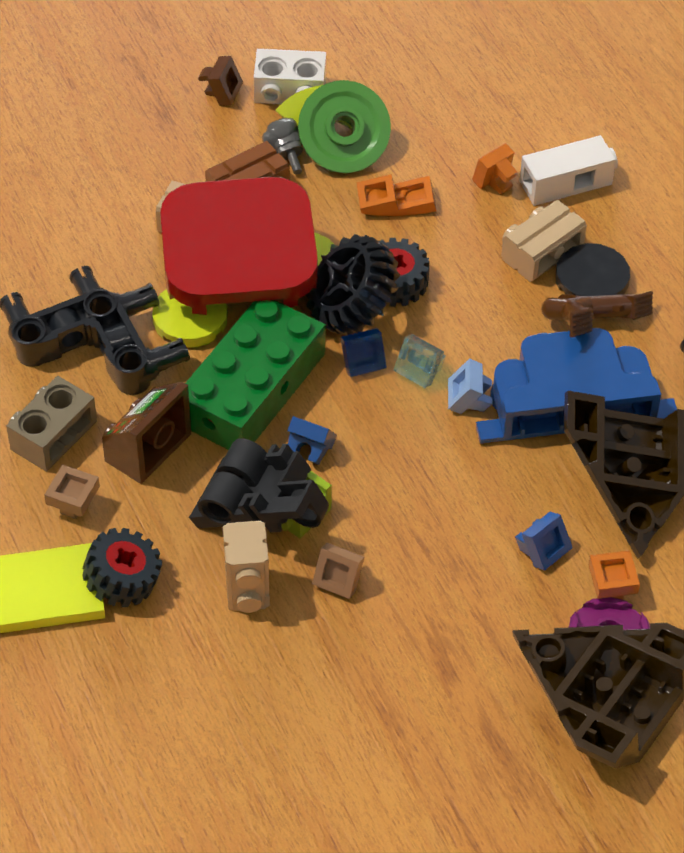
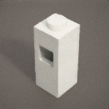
M600 135L522 156L519 182L533 206L612 185L614 169L618 166V160L613 148H609Z

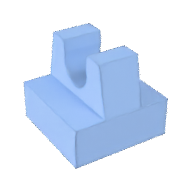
M469 358L448 378L449 410L462 414L466 409L484 412L492 405V397L484 394L492 386V379L483 375L482 363Z

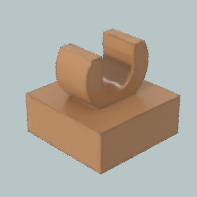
M62 465L44 494L46 505L60 509L62 515L77 519L78 516L82 517L100 487L99 477Z
M326 543L321 548L312 584L350 599L356 592L365 557Z

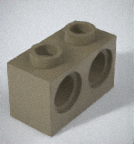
M57 376L47 386L40 388L34 399L22 411L16 412L9 420L6 427L10 450L47 472L97 422L94 397Z

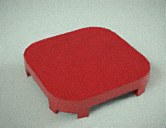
M276 177L195 182L181 185L174 189L162 201L160 216L166 289L170 300L175 298L179 303L191 307L192 314L207 315L206 305L282 299L284 305L295 307L298 306L299 298L309 293L312 288L316 289L318 257L311 204L306 191L297 183L285 178Z

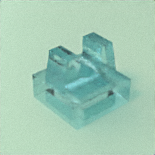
M411 334L404 339L393 371L426 388L432 385L435 375L443 366L446 355H444V351Z

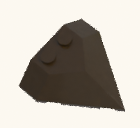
M568 390L565 392L564 432L638 559L649 546L648 543L656 531L664 525L684 496V410L677 409L664 419L605 409L604 396Z
M650 623V629L623 630V625L554 628L553 634L529 635V629L512 630L514 639L576 749L615 769L640 762L684 700V630L669 623Z

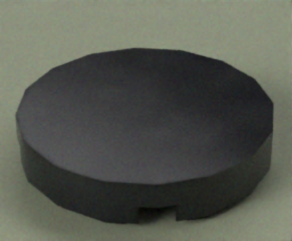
M592 243L573 246L564 252L557 262L556 284L559 290L561 287L565 294L578 296L624 295L629 287L630 267L627 261L619 252L608 246Z

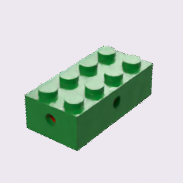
M275 300L254 301L185 383L188 385L191 431L227 450L237 439H247L255 442L325 355L326 324Z

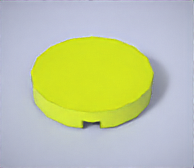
M167 289L160 293L158 296L159 306H154L152 311L153 325L161 338L164 336L166 339L171 340V342L182 338L186 347L190 348L211 343L216 339V335L221 330L223 332L227 326V304L206 305L207 315L192 314L191 307L179 303L175 298L170 300Z

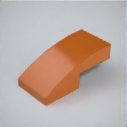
M392 174L356 182L362 214L374 216H411L437 211L430 176L394 184Z

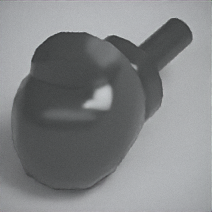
M282 118L270 123L266 132L262 135V142L268 141L274 147L277 154L279 153L285 160H289L293 173L300 174L302 169L297 157L303 152V147L300 143L297 122L293 118Z

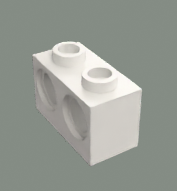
M257 49L254 69V103L282 104L286 99L299 91L326 84V52Z

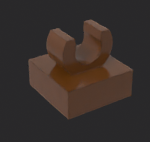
M219 56L214 67L203 68L198 77L199 81L209 82L204 92L206 95L215 96L219 106L232 105L243 84L232 56Z

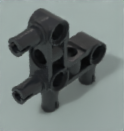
M81 266L85 276L82 277L78 268L74 269L69 276L71 283L74 284L79 294L75 298L33 314L29 313L21 294L18 292L11 293L14 301L13 305L8 295L0 299V308L10 324L8 335L15 347L17 359L25 366H40L43 363L62 358V354L84 345H94L95 348H100L105 358L107 372L118 389L127 395H137L147 390L150 386V381L156 379L159 376V372L190 360L188 349L182 338L150 350L148 347L145 348L129 317L151 307L159 306L157 293L151 283L120 295L118 292H110L100 288L91 267Z

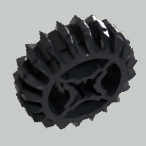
M354 234L351 239L343 237L339 246L331 244L330 252L327 255L321 254L322 261L318 265L316 289L312 288L306 294L309 299L306 307L311 311V316L315 320L326 324L327 330L348 336L353 331L362 333L365 325L373 326L377 315L384 316L383 309L386 304L393 303L390 299L391 293L398 290L394 282L400 277L396 270L398 262L387 246L373 237Z

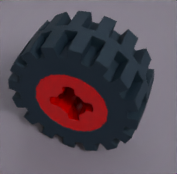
M389 238L387 243L384 240H380L379 242L387 246L389 251L393 253L395 260L398 262L396 270L400 274V277L394 282L398 290L391 293L390 299L393 303H389V306L396 307V303L407 306L409 305V300L415 303L419 300V295L423 296L425 294L426 287H428L429 258H427L426 251L424 249L419 250V244L415 242L411 245L408 244V239L402 238L401 242H397L396 238Z
M116 528L109 529L107 535L104 532L100 533L97 539L93 540L82 568L84 569L82 574L83 581H88L86 586L90 592L96 590L95 597L100 601L104 597L109 599L108 604L115 606L116 602H121V607H129L131 601L134 605H138L142 602L143 598L147 599L157 582L162 567V560L159 559L160 552L158 548L152 549L153 542L149 538L144 541L141 539L142 533L136 531L132 535L127 528H122L120 533L117 532Z

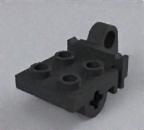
M237 439L232 443L226 456L222 458L189 518L197 528L223 527L227 523L261 520V522L265 523V527L269 532L272 533L281 532V525L286 523L288 519H293L305 527H318L329 509V503L314 480H306L311 467L298 451L293 452L288 444H282L281 448L277 444L272 445L267 453L260 445L253 441Z

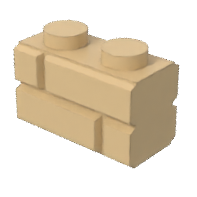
M559 200L554 201L545 208L540 206L531 213L529 219L519 226L517 224L511 225L505 231L502 237L501 257L505 263L514 270L517 269L518 273L529 282L534 281L555 266L561 255L568 249L584 244L587 228L586 222L576 213H571L570 209Z
M260 521L227 523L223 526L228 609L233 610V612L241 611L245 613L266 609V607L270 606L269 559L265 523Z

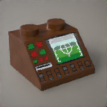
M177 382L153 387L143 398L135 400L129 411L117 423L109 425L102 436L105 462L142 484L191 435L188 385L184 382Z

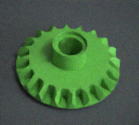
M348 80L327 83L316 89L307 98L300 111L298 122L300 143L303 145L306 154L317 165L328 169L330 172H340L343 174L359 172L376 162L388 145L391 132L388 110L381 98L373 90L361 83ZM338 121H346L352 127V135L340 136L335 131L334 124Z

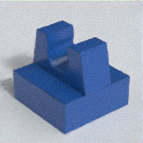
M295 416L292 417L287 430L290 432L288 445L293 452H300L302 446L310 445L311 453L308 460L317 465L320 464L328 449L332 450L337 434L330 429Z
M551 511L541 519L535 520L526 531L520 532L515 536L519 549L530 556L534 567L546 570L573 548L561 515Z

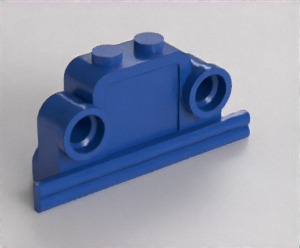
M592 328V332L573 338L570 337V331L539 333L528 336L522 341L519 360L508 359L499 363L495 368L490 397H492V406L497 410L499 419L477 421L476 431L480 444L564 434L565 392L568 390L604 396L605 409L662 419L677 410L674 398L661 399L658 382L652 376L646 355L640 349L633 346L615 348L613 338L608 331L601 328Z

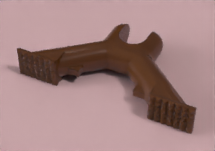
M653 291L641 294L605 296L562 294L558 298L546 299L542 303L541 310L547 319L566 322L570 328V337L573 338L592 332V321L594 318L622 317L635 320L652 315Z

